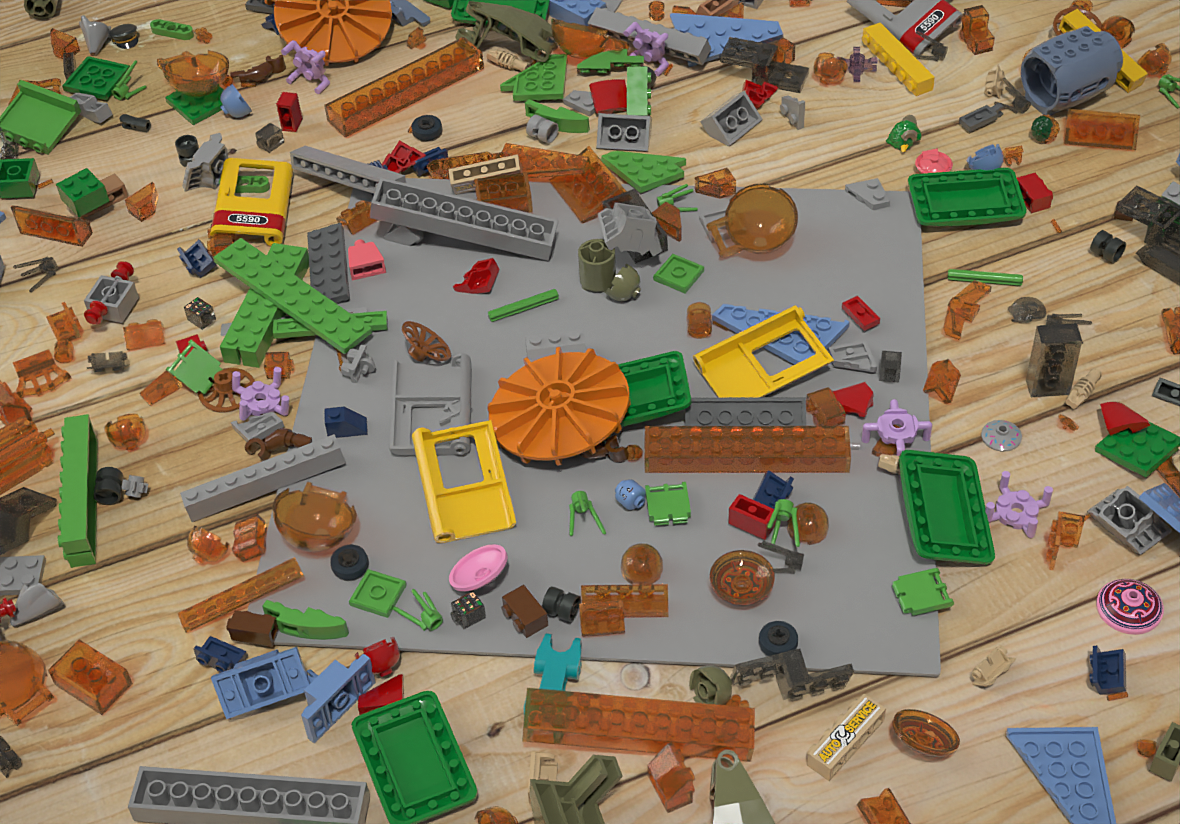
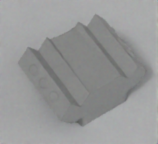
M220 133L210 135L209 141L204 142L193 155L192 162L187 163L182 184L185 192L199 187L216 190L219 186L223 164L228 159V151L225 144L221 143L222 136Z
M615 203L613 209L606 208L598 213L603 239L609 250L618 246L621 253L623 251H632L643 255L650 251L653 257L662 251L655 228L657 224L656 218L645 207Z
M1126 486L1124 489H1117L1087 510V512L1122 543L1129 545L1135 553L1141 555L1172 531L1156 512L1139 499V494L1129 486Z

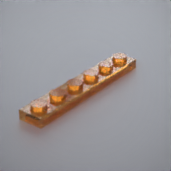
M293 557L179 612V619L187 633L304 575L296 558Z

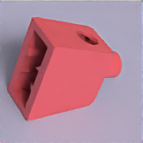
M359 239L355 241L354 246L348 248L352 281L386 273L384 258L374 242L365 243L364 240Z

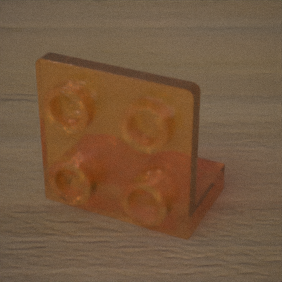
M1059 511L1057 520H1052L1051 532L1048 538L1049 549L1046 556V562H1050L1049 570H1054L1059 545L1078 548L1085 515Z

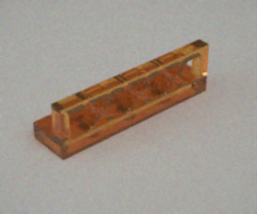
M668 584L581 585L582 618L669 617ZM638 592V593H640V594H639V595H633V594H631V593ZM654 592H664V594H661V595H655V594H653V593H654ZM586 593H596L597 595H586Z

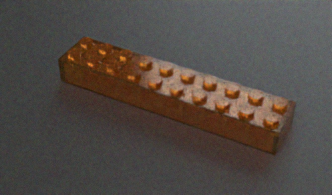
M462 37L325 104L327 121L344 137L352 135L484 69L483 53L465 37Z
M645 426V473H766L768 470L772 473H850L851 448L849 426Z
M527 688L522 742L717 759L718 755L724 750H732L737 754L740 761L751 762L755 737V708ZM723 755V756H722V757H727V758H729L730 760H734L733 757L730 756V755Z

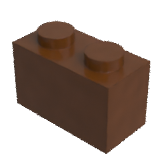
M525 585L502 596L503 606H501L504 615L512 619L517 632H522L526 638L548 626L546 611Z

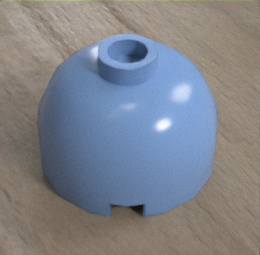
M233 84L222 92L220 100L223 105L221 109L226 115L230 114L234 118H242L252 112Z
M992 144L976 151V156L972 158L970 155L966 160L971 170H994L1001 168L1004 156L999 144L996 147Z

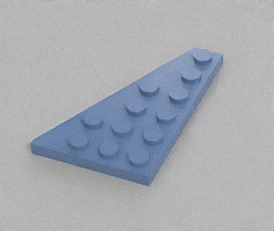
M680 13L670 14V19L675 29L683 33L689 32L693 36H702L708 40L712 49L705 62L784 38L778 21ZM687 61L689 67L698 65L697 63Z
M723 304L712 314V320L735 333H739L780 312L760 308L759 311L747 310L745 306ZM805 315V318H803L826 350L849 328L850 323L848 320L838 322L831 321V318L828 317L820 318L813 315ZM793 331L763 346V348L794 365L816 354L799 331Z
M1166 483L1144 491L1139 499L1180 533V498Z
M1098 727L1007 728V738L1071 824H1116Z

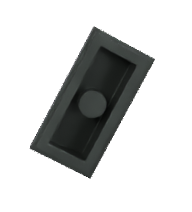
M1159 378L1152 396L1180 406V385Z

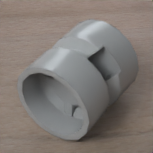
M536 114L530 118L526 127L527 135L536 139L539 138V140L548 144L555 140L559 130L557 123L546 120V118Z

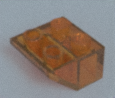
M673 742L668 743L647 764L648 778L667 813L693 803V793L695 792L693 771L690 767L686 768L684 756L680 749L676 750Z

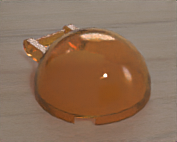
M557 19L551 20V31L555 43L564 53L571 57L587 59L593 55L605 52L607 49L621 51L622 49H627L628 51L629 44L626 41L613 39L612 36L607 35V30L576 23H567Z
M208 50V54L197 55L184 51L181 55L157 59V66L162 70L168 84L177 92L190 97H202L213 93L223 84L228 74L229 60L223 54Z
M766 183L753 184L742 188L729 200L730 203L724 217L706 225L718 246L720 258H726L743 250L754 254H767L779 250L791 240L798 224V211L791 196L783 189L770 187ZM726 226L727 233L735 245L726 248L718 228Z
M311 482L306 483L303 492L300 490L289 492V488L276 496L273 503V518L280 535L295 548L309 552L327 551L342 543L352 531L357 513L354 505L351 508L345 502L347 492L342 491L340 493L313 486Z
M12 640L0 641V717L5 714L18 726L22 723L21 720L45 701L50 702L54 696L43 685L45 676L48 675L45 663L40 656L29 646ZM37 692L40 693L39 696H37L34 700H32L30 703H28L26 706L20 709L17 713L13 712L21 706L25 705L30 699H32Z

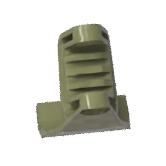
M469 1L466 7V12L477 20L473 28L474 31L459 28L455 36L456 40L467 48L477 50L488 33L493 30L519 42L521 52L539 62H545L549 58L552 48L561 39L560 31L537 14L512 6ZM486 21H488L487 26H486V28H485V31H484V33H483V36L480 37L481 34H482V32H483V29H484V26H485V24H486Z
M732 750L722 751L713 762L711 770L710 799L714 800L713 824H775L737 754ZM723 755H730V756H732L733 759H734V764L732 763V761H731L729 758H727V757H722V756H723ZM721 761L726 762L729 768L724 767Z

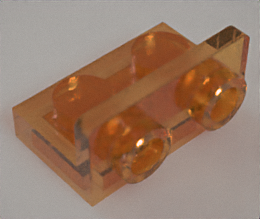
M623 600L579 604L581 633L583 637L625 633Z

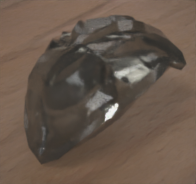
M1021 297L1008 307V311L1014 317L1011 319L1012 322L1029 323L1033 319L1046 317V307L1037 298Z

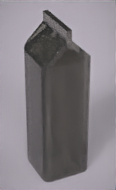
M1146 244L1135 253L1140 257L1144 265L1180 286L1179 256L1159 244Z

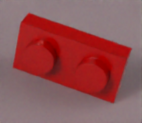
M858 295L842 303V309L864 331L880 324V317Z

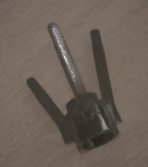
M916 31V34L935 44L934 46L931 44L927 46L932 49L931 54L934 56H913L916 59H927L937 62L939 59L944 60L948 47Z
M1003 78L1002 80L1007 85L1005 89L1015 99L1012 102L1014 107L1001 104L1005 109L1011 110L1015 114L1027 112L1031 102L1020 94L1006 78Z
M0 127V136L4 144L1 148L0 160L16 159L19 156L18 143L15 142L14 147L7 144L2 127Z
M47 256L39 260L13 266L16 269L39 264L38 267L21 273L22 277L39 270L43 274H47L29 292H33L50 277L56 275L55 271L58 270V266L53 257Z
M1052 313V315H1047L1045 329L1050 330V334L1058 335L1082 345L1083 341L1057 330L1062 329L1063 323L1091 325L1092 321L1063 319L1082 317L1081 313Z
M766 541L758 543L759 547L786 556L785 565L789 567L769 569L771 573L795 574L796 570H801L804 559L803 553L791 551Z

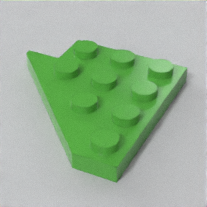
M551 54L545 62H537L500 84L501 91H513V101L564 99L567 54Z
M612 151L602 155L601 162L637 191L643 193L683 178L684 171L680 167L686 165V158Z

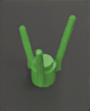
M136 60L111 91L118 100L128 99L132 95L146 89V85L130 93L128 92L129 87L126 84L131 79L129 74L137 64Z
M1169 74L1162 76L1158 83L1159 91L1176 108H1180L1168 93L1175 89L1180 90V86L1176 83L1180 82V78Z
M685 184L657 197L659 210H665L666 213L697 211L698 208L696 207L671 208L674 205L673 199L691 193L693 189L677 193L688 187V184Z
M584 491L573 493L571 496L572 503L569 505V535L573 536L575 511L583 513L588 509L602 534H606L604 526L593 508L592 501L588 500L587 493Z
M780 499L775 503V509L767 526L768 529H771L777 516L770 544L772 548L775 545L781 521H788L790 517H792L796 547L800 546L797 523L798 509L793 507L794 504L790 500Z
M415 589L411 590L424 608V611L421 613V621L398 607H393L394 611L419 625L424 631L427 628L430 631L436 630L443 622V617L437 611L427 592H423V596L428 605Z

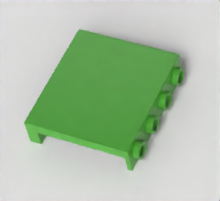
M20 80L17 84L20 92L0 116V137L10 142H16L23 147L32 148L38 153L42 152L49 155L80 114V106L75 99Z

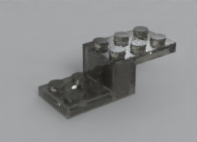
M729 37L720 56L721 63L752 68V82L759 85L767 82L777 86L779 90L801 93L809 74L808 67L777 62L778 46L769 43Z
M1136 185L1117 204L1116 210L1148 226L1144 243L1180 260V206Z
M25 487L0 497V555L28 542L30 519L56 507L57 499Z
M796 649L735 664L730 678L733 685L745 686L751 684L752 680L761 679V681H766L776 675L783 700L790 698V701H795L803 698L805 694L811 693L812 696L824 693L825 689L839 690L846 687L845 684L852 677L854 669L851 663L808 674L801 649Z

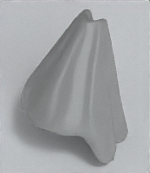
M83 15L79 25L89 53L97 55L109 36L111 26H107L102 22H90Z
M36 583L32 586L24 584L15 604L17 610L13 612L15 617L10 619V623L14 627L21 626L64 605V602L52 589H47L41 583Z

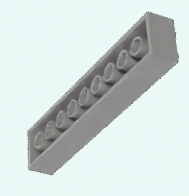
M382 177L379 179L370 210V218L547 261H549L558 225V220Z
M140 766L128 809L134 821L168 824H365L370 794L366 782Z

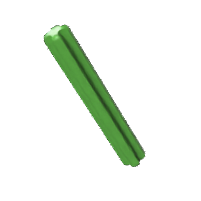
M959 269L948 270V280L1021 286L1023 283V275Z
M552 289L488 311V317L493 322L557 300L559 298L556 289Z

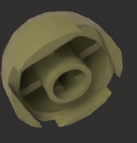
M626 263L625 267H622L613 279V287L607 289L606 295L620 302L628 301L631 297L636 298L641 290L639 288L641 281L638 272Z
M703 666L691 673L689 686L690 690L694 689L696 696L693 699L699 708L705 712L718 710L728 703L732 695V681L724 670L717 666Z

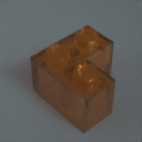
M983 5L964 9L961 18V39L964 40L968 49L974 55L993 51L995 37L988 29L989 13Z

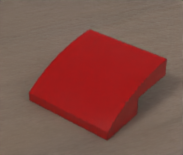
M625 79L603 80L590 83L589 87L596 114H612L613 111H627Z

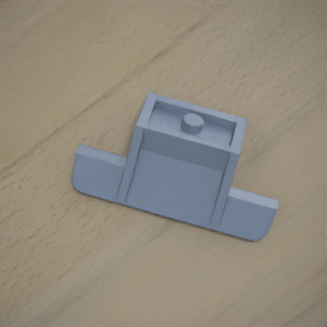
M390 0L392 19L400 25L405 26L415 20L422 26L430 23V17L407 0Z

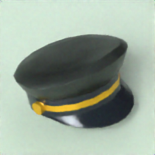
M133 24L116 26L109 33L113 38L112 41L120 48L129 49L138 43L137 26Z

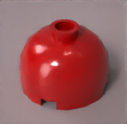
M390 637L392 642L387 643L386 639L363 649V654L371 660L372 673L374 675L386 676L393 672L392 667L398 663L400 650L395 637ZM357 652L354 656L355 659H358L362 655L359 656V653Z

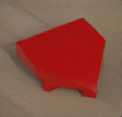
M865 382L829 393V400L837 408H840L841 415L853 412L857 413V415L859 414V417H865L868 408L874 405L873 391Z

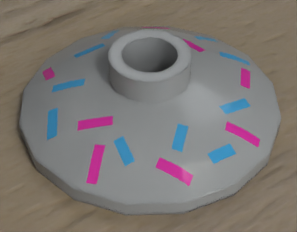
M994 420L987 423L981 433L982 441L986 446L1000 452L1016 449L1022 440L1021 430L1015 424L1005 420Z

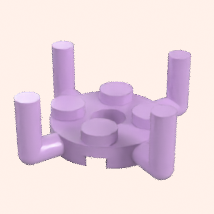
M633 22L623 32L626 37L633 31L637 32L633 41V46L636 50L629 56L642 55L647 62L658 60L661 65L654 72L656 76H659L669 66V63L663 57L666 52L664 47L666 46L665 41L668 39V34L663 33L659 35L655 31L652 33L648 31L649 29H642L637 22Z
M292 40L281 50V53L287 55L294 49L297 53L293 59V64L298 68L286 78V82L291 84L302 73L307 80L319 78L322 83L314 91L316 94H320L330 84L329 79L324 75L325 69L323 65L325 63L323 58L326 55L325 51H320L319 53L313 49L310 51L307 50L308 47L301 48L296 41Z
M280 367L274 368L273 383L271 385L255 381L252 385L244 388L240 386V372L235 371L232 373V390L241 395L240 420L244 421L250 415L261 416V414L277 412L283 416L288 415L289 397L286 395L282 396L280 406V392L277 390L281 385Z
M893 399L890 401V408L881 417L879 416L877 423H865L863 425L862 442L868 443L871 431H877L884 443L896 444V455L900 456L902 451L905 450V443H912L918 429H923L922 439L924 441L930 440L932 423L930 421H918L914 415L908 414L907 410L899 408L898 401ZM894 424H899V425H901L902 427H901V428H895L893 425H894Z
M1003 471L999 486L1003 495L998 497L995 512V504L993 502L986 504L985 512L988 521L999 520L1005 526L1008 524L1013 526V529H1023L1027 537L1033 538L1038 524L1039 508L1049 506L1053 488L1046 486L1042 499L1035 501L1025 490L1011 492L1008 487L1010 473ZM1019 508L1022 512L1018 513L1012 509Z

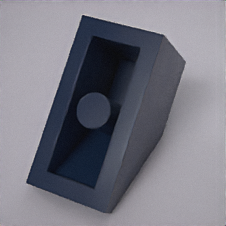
M345 406L324 408L327 436L335 434L336 438L368 435L367 417Z

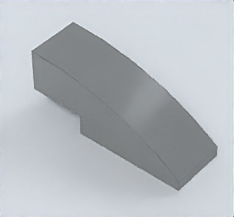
M75 93L69 97L78 101L81 109L80 115L91 121L102 123L113 115L108 104L98 102L93 95Z

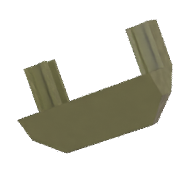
M593 754L569 782L530 779L529 795L534 823L605 824L598 803L623 777L616 757Z

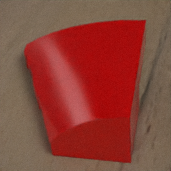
M745 80L742 91L746 92L754 107L758 109L777 91L778 87L767 82L759 85Z
M399 140L391 154L388 153L382 165H386L389 171L400 174L415 165L416 160L426 157V154Z
M494 258L477 261L472 266V269L463 276L465 280L461 284H455L453 289L457 292L471 294L490 292L500 270Z
M1105 402L1100 404L1106 428L1110 435L1130 428L1132 433L1150 426L1147 419L1123 403Z
M399 674L361 694L358 697L359 715L403 699V674Z

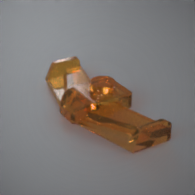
M974 280L955 297L951 298L948 303L943 327L947 336L960 340L965 320L969 322L974 320L980 310V305L976 303L991 292L992 286Z

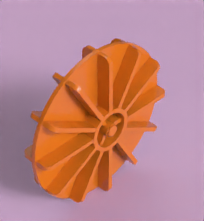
M275 0L274 19L280 37L287 44L294 40L301 48L308 47L307 50L311 51L313 49L317 53L325 51L326 55L323 60L325 66H329V63L352 60L354 63H357L358 58L367 55L375 48H379L389 31L392 9L390 0Z
M556 347V354L537 359L533 362L526 357L523 359L525 366L518 369L507 379L501 377L498 380L499 389L487 408L495 438L501 448L521 457L524 463H529L531 460H555L556 465L559 466L562 465L563 458L575 456L587 450L592 455L595 454L596 445L604 441L613 432L619 433L622 429L620 423L631 401L627 380L616 362H611L596 355L595 350L588 348L585 353H563L561 347Z

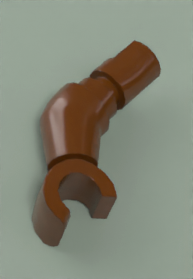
M283 54L279 55L276 59H271V56H267L266 62L248 69L247 72L245 70L230 72L231 78L239 77L241 83L247 82V80L263 81L271 73L278 74L286 69Z
M280 428L267 436L264 442L259 438L250 439L245 444V451L250 455L255 454L261 448L258 456L261 460L265 461L268 460L271 450L274 451L289 446L299 448L312 443V437L299 433L296 434L291 429Z
M614 435L606 441V444L602 441L596 445L595 454L592 455L587 450L580 453V455L592 460L606 457V454H608L611 460L622 462L628 458L629 453L627 448L623 446L614 449L619 446L618 437Z

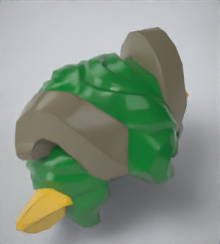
M913 115L905 116L902 121L894 126L886 142L895 149L898 148V150L901 149V152H905L913 145L914 141H920L922 134L917 126L916 118Z

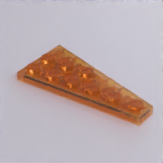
M511 143L505 144L499 158L518 154L522 164L524 179L586 174L591 163L587 156Z

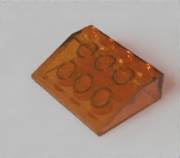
M590 146L585 148L549 179L582 223L597 218L598 213L606 208L613 209L615 203L624 204L631 198V195Z

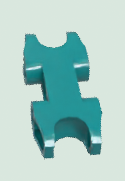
M546 633L537 649L534 661V674L542 675L538 695L528 693L523 708V734L530 737L537 724L547 721L554 726V741L561 742L570 722L573 704L572 700L563 699L568 679H579L582 667L581 638H575L570 649L565 652H557L552 648V634Z

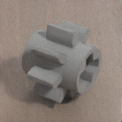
M129 475L128 480L123 479L121 489L126 490L125 495L141 497L142 493H147L148 483L144 482L145 477Z

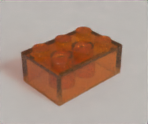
M527 172L474 179L477 201L527 213L533 212Z
M80 639L48 669L57 687L101 715L133 684L126 668Z

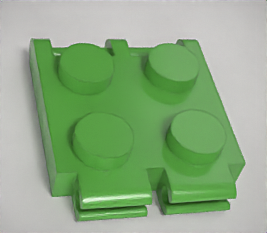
M190 340L186 349L177 355L176 361L171 367L168 366L166 370L196 394L200 391L205 395L213 385L208 379L214 380V375L223 369L219 367L221 363ZM193 347L192 351L185 357L187 352ZM182 360V363H181V364L177 367V369L174 371L173 369H174V368L177 366V364Z
M686 482L677 485H668L666 483L663 486L656 487L645 485L649 521H654V526L669 524V519L673 520V524L688 523V518L691 517V509Z
M938 568L898 576V580L892 582V587L897 598H899V603L904 613L911 612L912 616L954 605L953 599L949 598L946 591V584L942 583ZM940 592L943 593L945 600H943Z

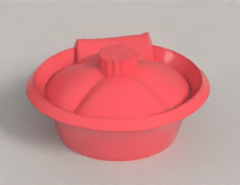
M938 148L922 151V154L916 158L915 165L921 174L949 172L953 167V162L948 155L939 152Z

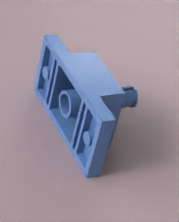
M297 647L280 653L277 649L235 664L233 669L211 677L226 719L304 693V689L310 684Z
M365 654L354 660L349 668L334 660L320 675H317L311 669L307 670V673L310 674L308 675L310 684L304 689L308 706L304 709L301 717L307 737L314 744L358 701V697L361 694L367 692L376 683L372 673L371 660Z

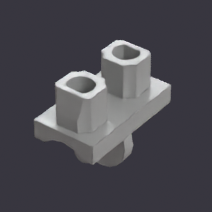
M360 345L358 350L350 349L347 358L352 363L343 362L341 366L342 375L350 376L352 383H357L361 374L371 373L375 370L376 365L373 362V358L368 357L365 352L367 349L366 345Z

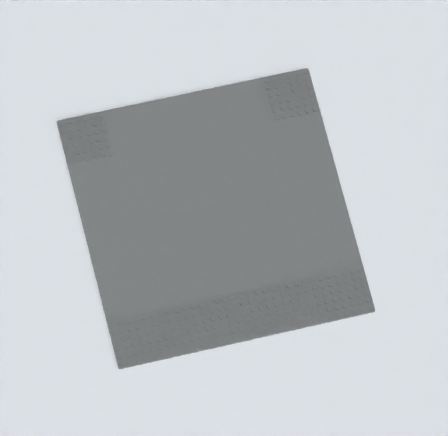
M405 178L407 184L455 195L450 179ZM517 181L456 194V196L558 220L549 261L426 231L423 233L424 237L419 243L414 242L410 246L387 241L384 239V236L393 223L370 218L373 195L370 192L353 187L343 226L349 299L337 302L336 304L343 309L367 307V312L387 311V330L372 331V334L352 348L358 350L360 345H366L367 349L365 352L368 357L373 358V362L376 365L373 372L361 374L357 383H352L350 376L342 375L341 372L343 362L352 363L348 361V352L346 354L342 353L316 335L292 432L312 437V442L326 438L328 436L325 428L324 408L345 406L367 417L368 435L336 438L345 464L277 490L247 611L264 615L262 606L266 600L274 603L279 602L285 607L298 609L302 613H305L308 607L315 610L320 609L328 615L344 619L349 632L347 637L320 640L299 638L278 631L273 645L364 649L386 639L387 643L392 642L390 637H395L400 651L536 657L537 649L547 633L552 634V648L557 652L567 651L570 649L575 638H581V660L938 677L941 672L938 610L912 616L911 612L904 613L899 603V598H897L892 587V582L897 581L898 576L936 568V560L922 558L915 550L905 507L901 475L878 467L881 454L896 455V444L884 443L877 431H871L868 443L862 442L863 425L865 423H877L879 416L881 417L890 408V401L893 399L898 401L899 408L907 410V413L911 416L914 415L918 421H930L921 224L917 221L910 191H885L890 200V207L872 210L865 203L858 201L855 194L852 192L847 193L845 190L688 186L677 193L693 189V192L673 199L674 205L671 208L696 207L698 210L666 213L665 210H659L657 197L682 185H662L640 193L630 184ZM615 203L642 206L648 209L650 214L656 218L657 224L655 228L662 249L660 253L653 257L650 251L643 255L632 251H623L621 253L618 246L615 247L616 275L627 263L638 272L641 281L639 284L641 290L636 298L631 297L628 301L624 302L616 301L601 291L594 292L582 289L579 277L578 249L581 244L588 240L603 239L598 213L606 208L613 209ZM734 207L746 229V234L711 243L699 220V215ZM359 239L364 240L365 243L374 242L384 258L386 273L352 281L348 248L354 246L355 241ZM672 254L704 266V272L686 294L653 280L654 274ZM494 258L500 270L490 292L471 294L457 292L453 289L455 284H461L465 280L463 276L472 269V266L477 261ZM552 289H556L559 298L557 300L493 322L488 317V311ZM857 295L880 317V324L866 331L842 309L843 302ZM723 304L745 306L747 310L759 311L760 308L782 312L796 305L798 308H802L805 315H813L820 318L828 317L831 318V321L838 322L848 320L850 322L849 328L830 347L866 340L876 362L877 372L835 367L833 363H830L764 396L806 397V438H685V409L648 421L622 426L619 433L613 432L603 441L605 444L610 437L617 435L619 446L614 449L621 446L627 448L629 456L622 462L611 460L608 454H606V457L592 460L578 454L563 458L562 465L559 466L556 465L555 460H531L529 463H524L521 457L501 448L497 442L516 525L508 530L447 543H437L434 540L416 455H395L389 450L393 360H397L401 364H452V357L455 354L465 353L471 358L470 405L473 409V412L470 413V424L489 421L487 408L499 389L498 380L501 377L509 378L514 372L525 366L523 361L527 357L525 336L583 329L586 350L588 348L594 349L596 355L617 364L678 351L682 353L691 398H718L697 369L693 361V355L737 333L713 321L712 314ZM406 321L417 322L435 332L448 345L451 351L450 359L448 361H437L428 356L423 362L414 359L408 353L411 344L403 335L401 328L403 323ZM417 327L420 336L421 329ZM406 332L408 337L411 338L412 335ZM426 332L424 341H426L432 335ZM435 339L430 345L440 342ZM763 347L752 352L769 376H773L794 365ZM457 359L456 362L461 363V359ZM865 382L874 394V405L868 408L867 415L859 417V414L857 415V413L853 412L841 415L840 408H837L829 400V393ZM444 407L412 408L411 446H414L412 434L418 428L424 427L431 430V432L451 428V422L443 426L439 425V420L444 413ZM894 424V425H893L895 428H901V427H902V426L899 425V424ZM843 428L849 429L850 442L860 443V450L819 448V441L842 442ZM918 429L912 443H905V450L931 452V440L924 441L922 439L923 429ZM470 437V450L468 453L463 455H437L444 488L449 489L484 480L473 437ZM450 441L438 443L436 445H450ZM289 446L287 452L297 448ZM768 470L785 481L790 476L794 478L791 484L793 490L785 499L793 502V507L798 509L799 547H796L792 517L788 521H781L773 548L770 547L774 529L767 539L764 540L729 524V507L738 494L753 499L764 474ZM633 479L644 489L645 485L656 487L663 486L666 483L668 485H677L686 482L691 517L688 518V523L673 524V520L669 519V524L654 526V521H649L646 496L642 507L628 510L616 500L615 489L621 481ZM576 491L587 493L588 500L592 501L593 508L603 524L606 534H602L588 509L583 513L575 511L573 536L569 535V505L572 503L571 496ZM353 544L360 546L368 555L369 565L367 570L370 569L406 581L407 586L396 603V607L421 621V613L424 611V608L411 590L415 589L428 605L423 596V592H427L437 611L443 617L442 624L436 630L430 631L427 628L424 631L419 625L394 610L386 618L350 606L349 600L365 573L354 580L338 578L333 573L330 564L333 552L344 545ZM493 544L502 546L508 555L504 570L491 584L474 591L483 603V606L468 614L460 615L461 613L456 609L457 606L453 605V603L470 592L457 591L451 586L449 582L451 570L460 559L477 548ZM738 555L759 559L771 571L773 584L771 583L772 588H770V592L762 600L758 599L753 604L744 603L746 605H738L741 603L734 604V602L725 601L715 592L714 586H712V573L721 561ZM348 557L341 564L347 568L357 564V559ZM735 559V560H731V561H738V560L750 561V562H753V563L759 565L761 568H763L764 571L767 573V576H768V579H769V585H768V589H769V586H770V578H769L768 572L765 570V568H764L762 565H760L759 563H757V562H755V561L748 560V559ZM731 561L726 562L725 564H723V565L717 570V572H716V574H715V577H714V585H715V588H716L715 580H716V575H717L718 571H719L724 565L730 563ZM736 566V570L737 568H739L738 573H731L730 570L733 571V568H730L722 575L720 580V587L721 589H723L722 587H725L728 590V588L722 584L723 578L727 573L731 575H737L741 572L742 568L749 569L755 572V582L759 585H762V588L757 596H747L753 597V599H755L761 594L764 587L763 579L760 580L762 581L761 583L756 581V577L758 575L759 578L761 577L760 573L750 567ZM741 577L735 579L731 587L735 593L743 595L752 590V583L749 579ZM525 585L542 606L547 590L553 586L564 590L565 594L571 592L581 597V604L574 621L568 622L559 619L558 614L556 616L547 614L548 626L526 638L522 632H517L512 619L504 615L501 606H503L502 596ZM728 590V592L725 594L728 598H730V597L728 596V595H729V590ZM772 621H784L791 624L798 634V646L795 652L789 657L782 659L767 656L759 645V633L764 625ZM774 634L771 636L770 641L774 645L781 646L787 642V639L782 634Z

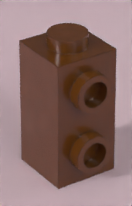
M235 610L232 618L228 619L226 626L233 641L273 647L279 631L276 617L269 614H255L249 611Z

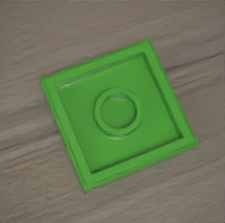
M672 254L654 274L653 280L686 294L704 272V266Z
M368 569L350 598L349 605L388 618L407 586L406 581Z

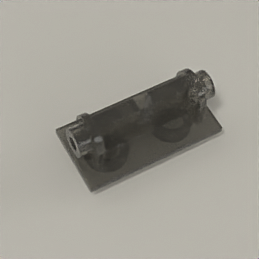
M123 351L109 352V360H106V353H92L88 355V363H91L92 366L87 367V369H93V372H104L105 368L112 367V371L124 370V366H129L130 364H125L128 356Z
M0 736V771L8 778L9 770L19 769L22 763L21 758L13 750H10L8 743Z

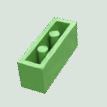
M627 67V115H651V105H648V99H651V89H648V83H651V72H648V67Z

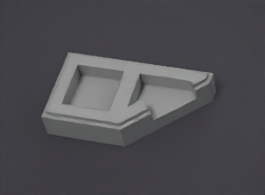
M453 400L445 405L444 413L439 420L440 426L450 423L451 418L460 415V410L456 411L452 404L460 400Z

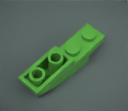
M627 49L605 51L579 63L577 70H580V73H590V70H597V73H607V71H610V64H614V67H624V64H630V67H640V64H644V56H627Z
M530 99L525 102L527 117L531 118L536 114L546 118V120L553 121L558 124L559 132L588 133L590 131L589 117L561 106L555 110Z
M266 600L262 606L264 614L276 617L279 631L290 636L326 640L347 637L349 634L344 619L328 615L320 609L315 610L308 607L305 613H302L298 609H290L279 602L274 603Z

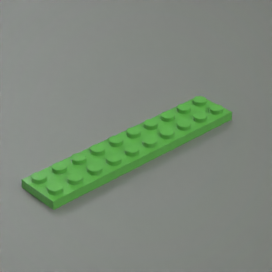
M242 238L213 257L217 265L344 354L372 334L371 327Z

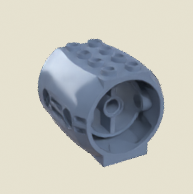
M1088 26L1060 34L1042 42L1028 52L1021 65V80L1025 90L1024 99L1041 114L1048 117L1079 105L1110 89L1115 83L1117 73L1123 65V55L1119 43L1110 33L1105 31L1094 32Z

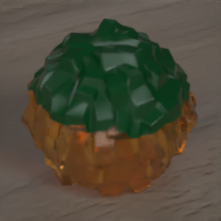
M1045 114L1036 118L1031 126L1033 137L1037 141L1044 143L1054 140L1060 131L1059 123L1052 116Z

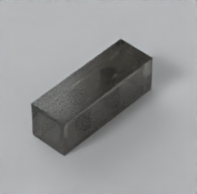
M73 52L63 54L66 80L76 70V60Z

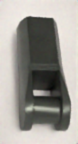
M123 114L119 118L124 129L148 132L151 128L150 120L127 114Z

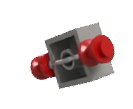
M118 262L116 265L117 269L111 272V277L101 275L84 299L87 309L84 312V317L88 323L100 324L102 319L123 323L139 299L135 283L129 281V277L134 274V268L129 262Z

